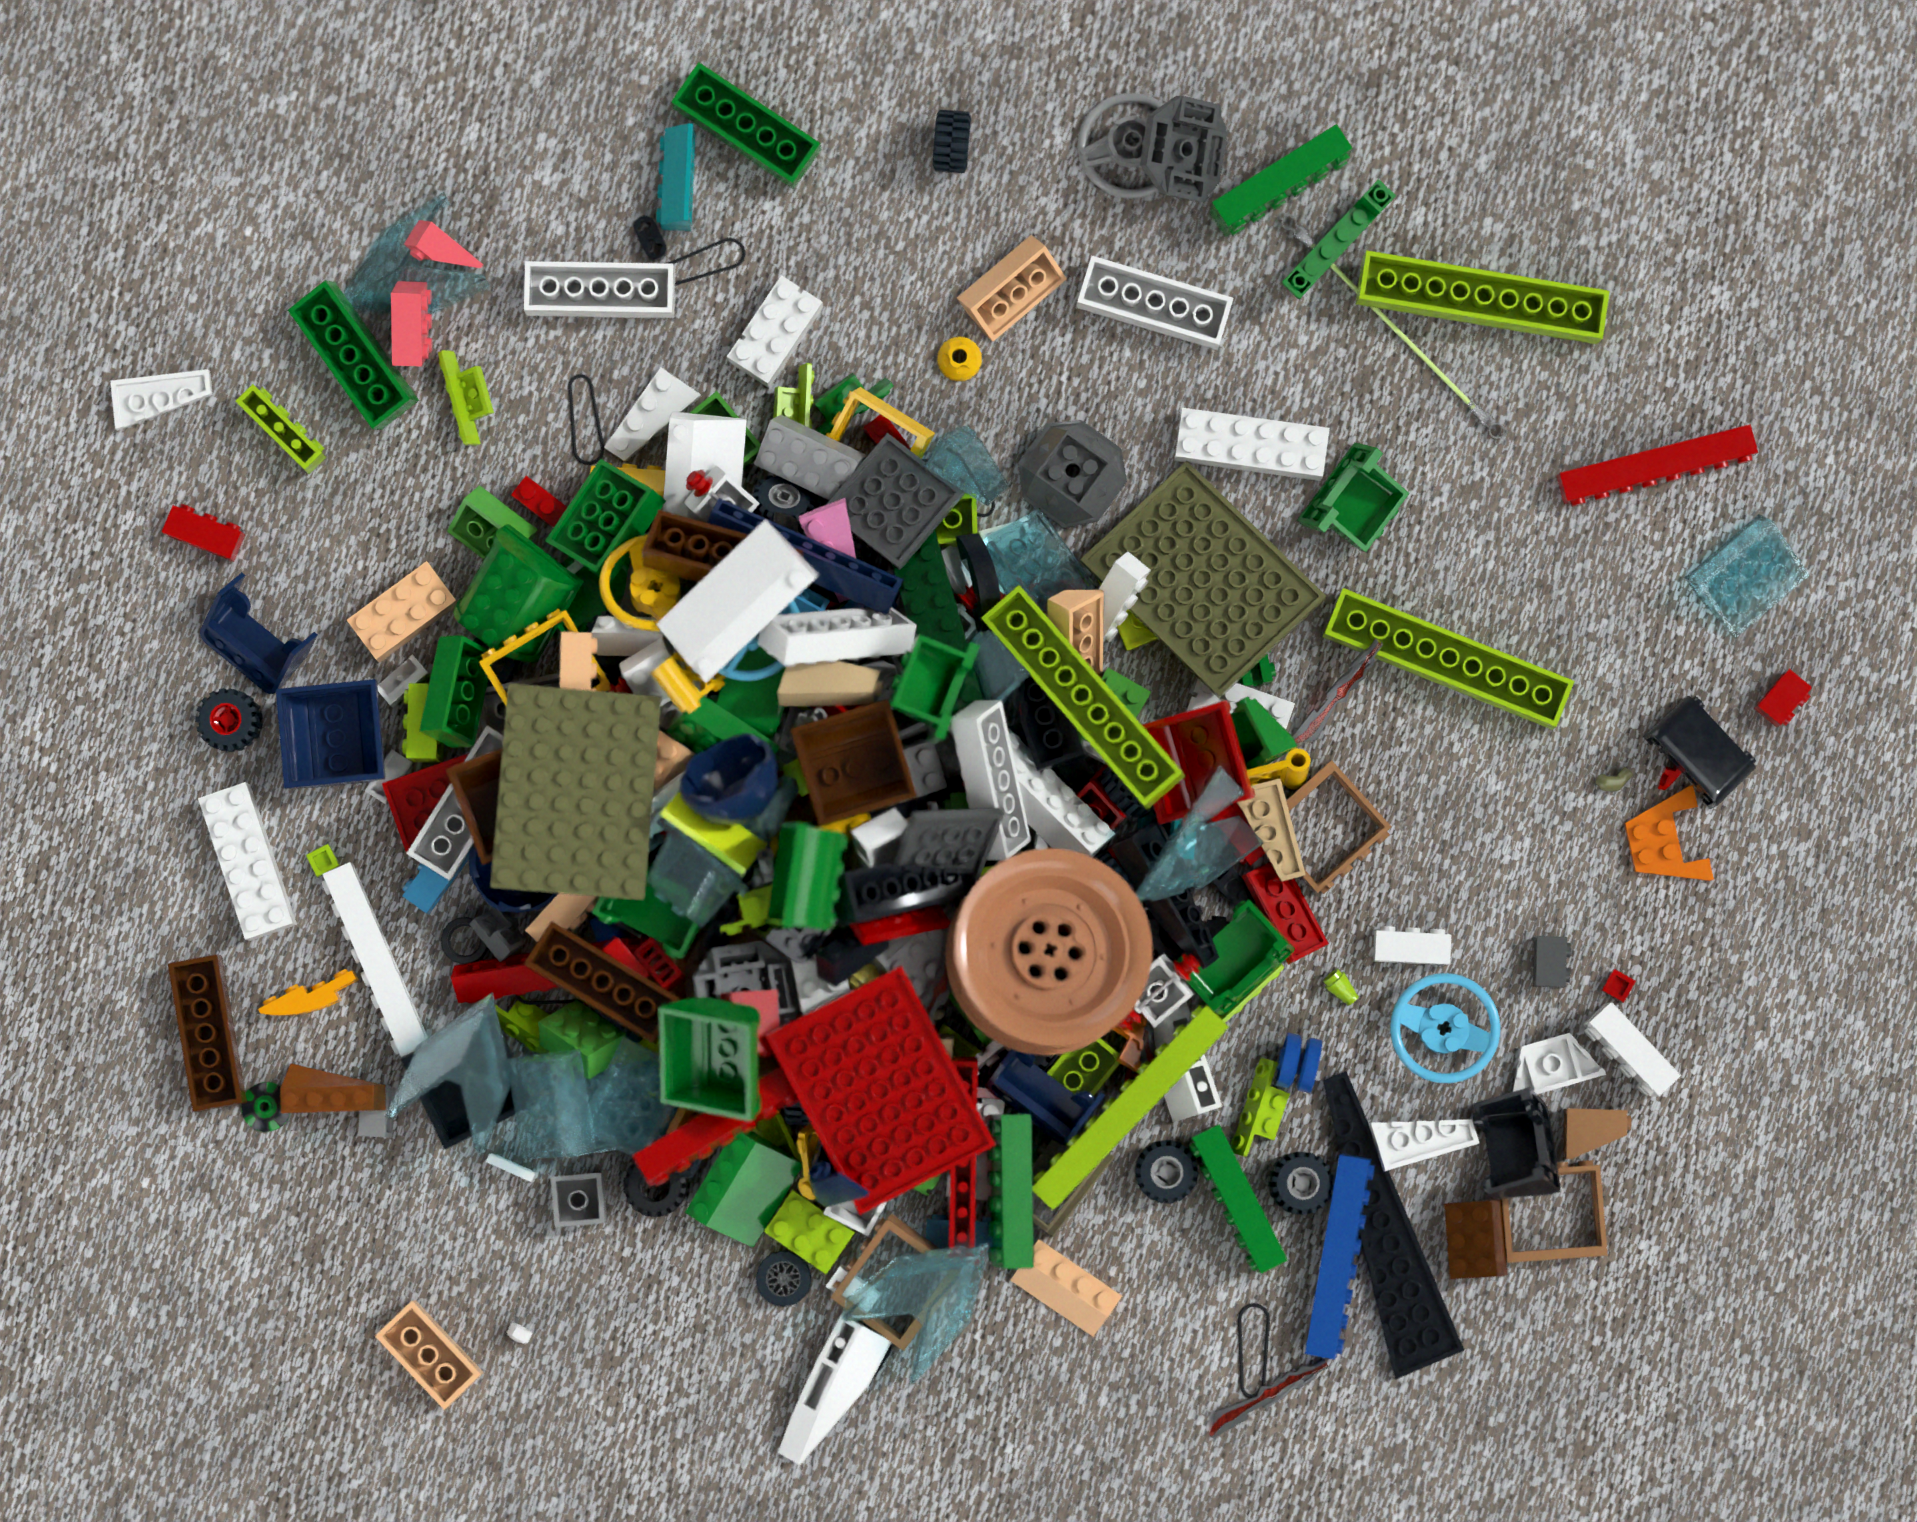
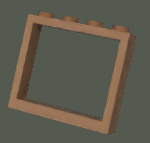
M1332 760L1286 800L1288 810H1292L1326 778L1332 775L1379 829L1318 883L1305 870L1306 875L1300 878L1315 894L1319 891L1325 894L1335 885L1332 880L1337 875L1343 878L1353 869L1350 864L1358 858L1362 861L1372 852L1369 847L1374 842L1380 845L1390 836L1387 831L1391 828V825Z
M1593 1160L1578 1161V1166L1568 1167V1162L1557 1163L1559 1175L1590 1173L1596 1246L1512 1252L1508 1198L1502 1199L1507 1263L1608 1256L1600 1165H1593Z
M891 1213L887 1220L882 1217L875 1226L874 1230L877 1231V1234L874 1238L868 1237L862 1244L860 1249L863 1253L859 1259L854 1256L845 1269L849 1273L841 1283L838 1281L834 1283L832 1287L836 1291L831 1296V1299L904 1351L965 1266L961 1263L949 1262V1255ZM888 1230L894 1232L948 1272L903 1335L872 1312L866 1313L842 1295Z

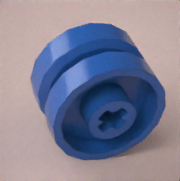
M1287 1032L1278 1059L1276 1086L1290 1088L1295 1074H1297V1090L1311 1094L1319 1066L1322 1040L1309 1037L1305 1042L1302 1052L1301 1036Z

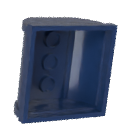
M376 679L276 689L285 789L358 784L386 778Z

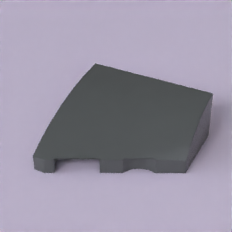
M492 908L490 911L474 918L469 924L499 962L513 955L525 944L523 935L518 928L517 918H512L510 912H501Z

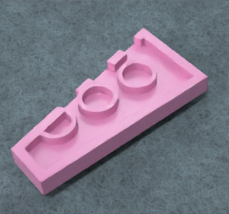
M845 498L799 516V521L808 538L856 558ZM835 592L839 603L849 600V598Z

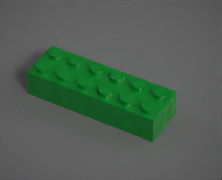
M700 62L697 63L671 101L672 108L793 190L821 151L820 142Z
M1335 124L1213 201L1209 213L1225 237L1229 234L1236 236L1245 229L1244 225L1252 221L1254 224L1266 216L1265 212L1273 208L1274 211L1279 209L1291 195L1298 197L1307 190L1306 186L1314 182L1316 185L1326 179V174L1334 169L1337 172L1348 164L1347 160L1350 159L1353 148L1339 126Z
M323 281L288 309V312L372 429L383 430L420 401L398 369L392 366V361L336 282Z
M990 1114V1120H987L986 1126L996 1146L987 1150V1159L991 1160V1170H988L987 1182L991 1186V1196H988L987 1204L992 1217V1221L988 1222V1234L992 1236V1247H989L988 1250L989 1261L992 1262V1266L1002 1269L1033 1268L1031 1115Z
M1216 1124L1190 1138L1192 1143L1188 1144L1189 1149L1195 1158H1200L1203 1166L1199 1168L1205 1180L1211 1179L1215 1187L1211 1189V1192L1217 1203H1223L1226 1210L1222 1214L1228 1225H1234L1237 1231L1234 1234L1235 1240L1240 1248L1246 1249L1249 1256L1245 1257L1251 1271L1257 1270L1259 1274H1262L1288 1261L1220 1125Z

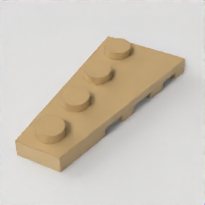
M1276 779L1252 785L1251 788L1254 787L1256 793L1254 798L1238 802V805L1278 878L1283 882L1305 876L1281 780Z

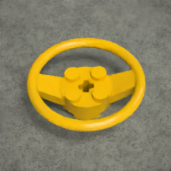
M646 534L627 540L607 557L601 569L599 589L604 604L618 620L636 629L661 631L656 624L677 605L681 598V588L678 576L643 566L642 549L649 535ZM628 551L633 568L630 583L632 604L638 612L641 613L642 611L645 614H651L657 621L642 620L627 614L616 604L611 595L609 586L611 571L616 562Z

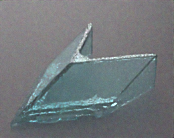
M444 192L381 231L344 292V295L354 309L391 314V292L397 281L427 282V290L432 291L431 305H428V314L432 315L490 287L485 275L419 266L416 258L409 253L411 250L404 245L419 220L432 222L440 209L451 205Z
M1221 766L1218 767L1170 835L1136 891L1135 895L1140 903L1143 899L1155 901L1184 893L1185 888L1192 886L1195 889L1203 888L1263 844V841L1240 816L1204 825L1206 821L1244 794L1243 790Z
M493 993L417 1046L385 1117L395 1119L397 1113L445 1079L460 1084L462 1087L475 1151L485 1153L512 1084Z
M989 1243L980 1244L979 1247L974 1248L961 1246L928 1250L924 1254H899L847 1297L842 1319L847 1322L912 1314L923 1325L910 1377V1382L914 1384L970 1324Z

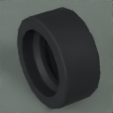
M456 918L449 922L442 932V949L445 955L456 963L467 964L477 962L488 951V947L481 938L478 949L471 955H460L451 946V936L454 931L463 926L471 927L469 924L473 918Z

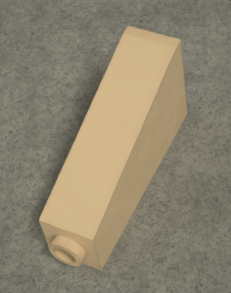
M817 661L815 664L795 663L794 666H786L778 690V705H870L874 703L876 696H881L884 682L880 681L879 670L845 662Z

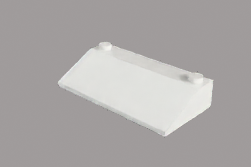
M672 412L669 418L664 499L666 502L663 505V511L704 522L683 503L694 491V489H686V479L693 471L704 470L706 477L715 466H718L742 487L747 419Z
M765 519L656 625L690 667L707 682L819 574Z

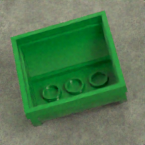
M510 524L499 528L495 533L492 546L463 597L455 604L453 614L459 624L491 649L494 648L498 651L505 647L502 643L513 635L520 638L526 634L524 629L535 622L539 626L548 621L546 616L559 609L561 613L565 610L567 611L584 581ZM560 623L505 656L518 661L538 662Z
M781 822L766 923L793 928L794 925L829 930L834 927L835 913H832L833 902L837 903L839 897V887H836L837 877H841L843 871V862L840 861L841 851H845L847 836H844V833L810 828L808 824Z
M707 997L684 999L659 1007L661 1103L752 1121L756 1118V1114L761 1109V1096L759 1095L758 1028L760 1026V1012L753 1006Z

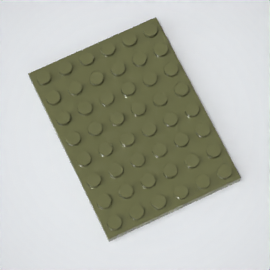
M1188 461L1181 465L1080 559V562L1101 583H1103L1114 562L1126 552L1132 554L1151 570L1146 577L1147 585L1141 592H1137L1136 596L1138 599L1128 610L1219 699L1326 599V595Z
M508 684L491 887L644 900L662 697Z

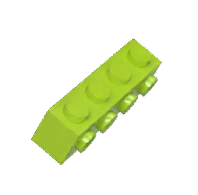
M252 384L236 400L237 404L310 474L327 458L322 453L325 448L315 438L310 441L305 436L308 431L298 421L293 424L287 418L290 413L281 404L276 407L270 401L273 396L264 387L258 389Z

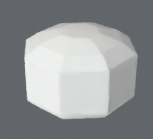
M514 1322L511 1323L507 1331L508 1336L519 1343H528L533 1334L531 1330Z

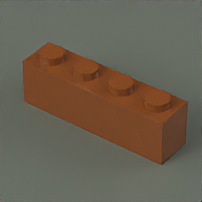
M290 1064L280 1088L281 1113L386 1110L385 1085L304 1067L298 1064Z

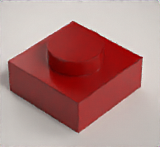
M1613 969L1601 991L1624 1003L1636 981Z

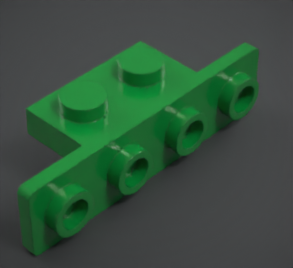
M854 373L848 375L813 401L826 420L815 431L826 435L828 432L831 433L834 427L832 425L834 417L839 411L842 412L845 406L843 404L844 398L848 396L850 391H854L859 387L865 389ZM885 377L867 391L882 399L890 393V389L894 385ZM860 402L853 417L856 414L864 413L870 407Z

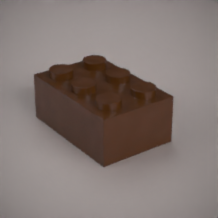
M1502 1199L1444 1203L1450 1279L1508 1275Z

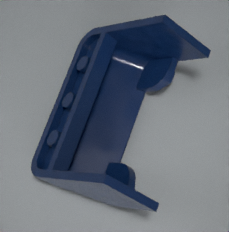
M240 573L217 593L200 629V636L210 648L268 694H274L276 689H280L306 659L318 634L313 632L303 642L296 638L289 639L285 644L248 615L251 609L250 600L239 591L246 575Z
M1012 1049L988 1081V1089L1019 1114L1031 1115V1123L1061 1145H1067L1105 1095L1100 1093L1095 1099L1087 1091H1076L1073 1094L1034 1064L1036 1061L1034 1054Z
M820 1143L814 1163L809 1170V1181L816 1201L825 1207L867 1197L869 1191L842 1173H837L823 1144Z

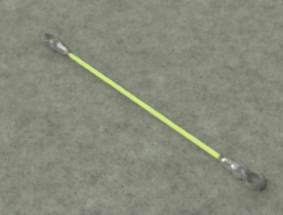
M1285 212V216H1286V217H1288V216L1293 217V218L1295 219V221H1296V224H1297V220H1296L1295 216L1290 215V214H1289V215H1286V212ZM1279 218L1282 220L1284 229L1293 230V237L1298 242L1303 243L1310 250L1317 245L1305 227L1295 225L1297 227L1295 230L1293 228H1286L1283 225V218ZM1333 263L1330 267L1357 293L1358 287ZM1371 307L1467 404L1466 406L1477 418L1481 426L1491 429L1488 426L1491 423L1493 425H1500L1503 428V435H1507L1504 434L1505 429L1502 424L1494 423V418L1489 412L1484 411L1472 400L1470 401L1379 308ZM1489 429V433H1490L1491 437L1496 438V439H1497V438H1500V440H1502L1501 437H1495V436H1493V435L1491 434L1490 429Z

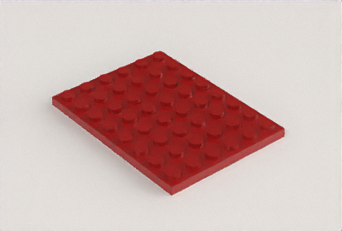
M902 964L765 1035L837 1173H842L869 1191L867 1197L852 1200L860 1215L996 1146Z

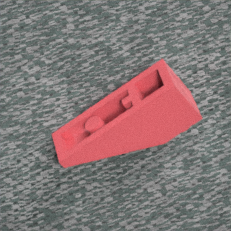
M419 220L404 243L411 250L409 253L420 261L426 259L474 268H481L483 266L480 261L431 221Z

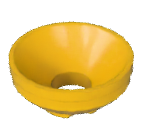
M953 337L940 347L937 356L938 367L942 374L950 380L959 382L969 380L977 374L981 367L982 355L980 349L971 339ZM956 350H963L967 354V359L963 363H956L952 359V354Z

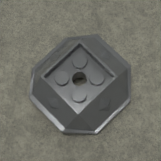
M1175 96L1147 116L1140 166L1162 195L1205 203L1209 197L1208 195L1220 183L1228 133L1221 116L1222 111L1219 104L1186 96Z
M1082 420L1047 423L1018 462L1023 500L1063 529L1098 522L1127 483L1121 448ZM1070 466L1077 467L1080 474L1077 477L1071 478L1066 474V469Z
M762 941L712 948L692 976L695 998L707 997L722 1000L721 993L738 992L741 988L746 991L777 990L780 1027L794 1020L800 1012L791 960Z

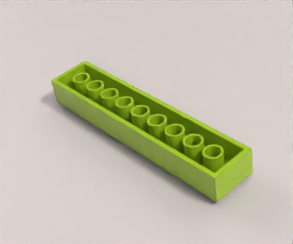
M1366 250L1362 257L1355 304L1598 344L1603 339L1610 291Z
M1020 585L982 617V620L1147 809L1185 777V774Z
M1345 588L1341 590L1322 636L1360 653L1369 648L1372 642L1377 639L1378 642L1381 641L1383 643V646L1374 657L1375 659L1551 730L1557 727L1575 682Z
M1207 1005L1204 1009L1199 1006L1189 1016L1192 1021L1186 1027L1182 1024L1172 1034L1175 1039L1169 1045L1164 1042L1154 1054L1157 1058L1152 1063L1146 1061L1137 1070L1140 1075L1134 1082L1129 1079L1119 1089L1122 1094L1117 1099L1111 1098L1102 1107L1105 1112L1099 1118L1094 1115L1084 1126L1087 1131L1082 1136L1079 1133L1076 1134L1067 1143L1069 1149L1065 1154L1059 1152L1049 1162L1052 1167L1047 1172L1041 1171L1032 1180L1035 1184L1032 1187V1191L1052 1210L1056 1209L1230 1028Z

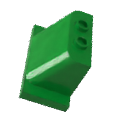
M1354 442L1297 521L1304 527L1324 533L1330 528L1360 551L1367 552L1373 542L1383 534L1387 523L1397 515L1399 507L1410 493L1376 464L1383 455L1378 448Z
M919 634L916 636L910 652L905 651L900 663L904 666L901 675L896 674L891 686L895 690L890 701V707L930 726L931 729L926 741L936 745L944 740L953 718L950 715L966 672L972 668L980 645L970 642L959 651Z

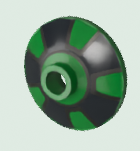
M262 1082L252 1086L246 1092L247 1103L241 1104V1110L244 1120L253 1129L261 1132L275 1131L281 1128L289 1119L291 1113H281L280 1085L272 1082ZM263 1102L269 1104V1110L266 1112L261 1110Z

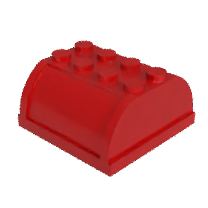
M1227 700L1142 725L1185 774V777L1153 804L1159 825L1252 799L1256 795L1254 787L1251 788L1230 710H1232L1230 702L1227 703Z

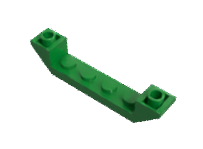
M1378 179L1281 284L1299 300L1396 195Z

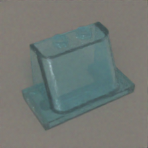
M661 816L657 823L668 834L646 876V881L657 890L654 895L666 904L669 900L674 904L671 909L681 918L687 915L702 928L734 889L744 896L750 888L693 839Z

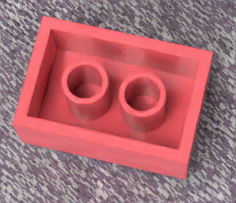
M397 281L391 292L392 366L422 367L425 359L429 358V353H432V338H428L429 329L432 328V314H428V305H431L432 291L427 290V282Z

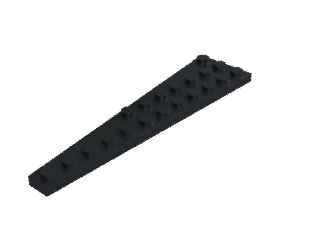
M1347 1071L1323 1080V1085L1340 1154L1372 1159L1371 1165L1375 1166L1373 1179L1368 1180L1366 1189L1370 1190L1369 1203L1363 1206L1362 1215H1366L1364 1230H1359V1235L1362 1240V1247L1393 1376L1396 1380L1465 1350L1389 1170L1383 1172L1369 1123Z

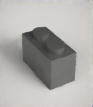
M1534 937L1533 987L1564 988L1566 983L1570 982L1571 971L1570 968H1566L1567 958L1571 957V943H1567V937Z

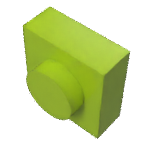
M326 844L306 855L318 878L323 876L324 873L340 867L330 844Z

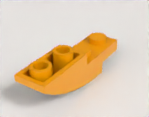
M344 969L334 974V980L326 984L325 981H321L312 986V992L310 993L306 986L302 985L299 987L298 984H295L284 990L286 994L278 999L276 996H272L263 1001L262 1004L264 1006L258 1010L260 1014L274 1016H292L315 1012L342 1001L338 991L359 981V978L355 971L351 970L348 972L347 969Z

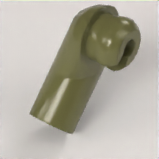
M1624 767L1616 776L1600 774L1596 778V785L1603 791H1619L1633 776V773Z

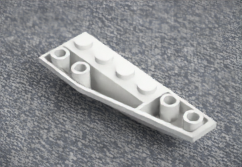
M1186 1001L1155 1028L1153 1026L1156 1050L1164 1042L1169 1045L1175 1039L1172 1034L1179 1026L1183 1024L1186 1027L1192 1021L1189 1017L1191 1014ZM1205 1054L1164 1095L1173 1123L1222 1107Z
M840 1316L797 1402L780 1445L779 1454L801 1465L867 1389L891 1344L888 1339L846 1316Z

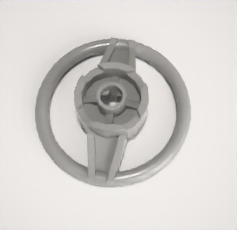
M1118 94L1096 105L1083 121L1078 135L1077 148L1079 160L1088 178L1104 192L1127 199L1147 197L1158 192L1154 184L1138 189L1120 188L1105 181L1093 168L1116 162L1120 167H1140L1143 149L1142 141L1144 140L1147 123L1144 119L1138 118L1135 115L1125 116L1114 123L1109 135L1087 147L1088 135L1092 125L1107 109L1123 103L1144 104L1155 110L1164 105L1159 100L1144 94ZM1129 137L1139 142L1134 147L1126 144Z

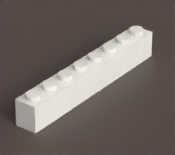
M349 862L324 873L323 877L325 880L321 882L327 895H332L335 902L331 904L336 917H341L344 923L341 930L347 941L351 940L353 944L352 956L356 963L360 962L364 970L361 972L362 979L366 986H371L374 993L370 995L375 1008H380L383 1014L380 1020L386 1032L390 1031L393 1037L390 1044L396 1055L400 1054L404 1058L430 1045L429 1038L354 864Z

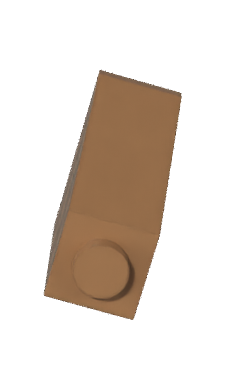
M1564 1109L1563 1159H1573L1627 1136V1130H1631V1116L1627 1115V1110Z

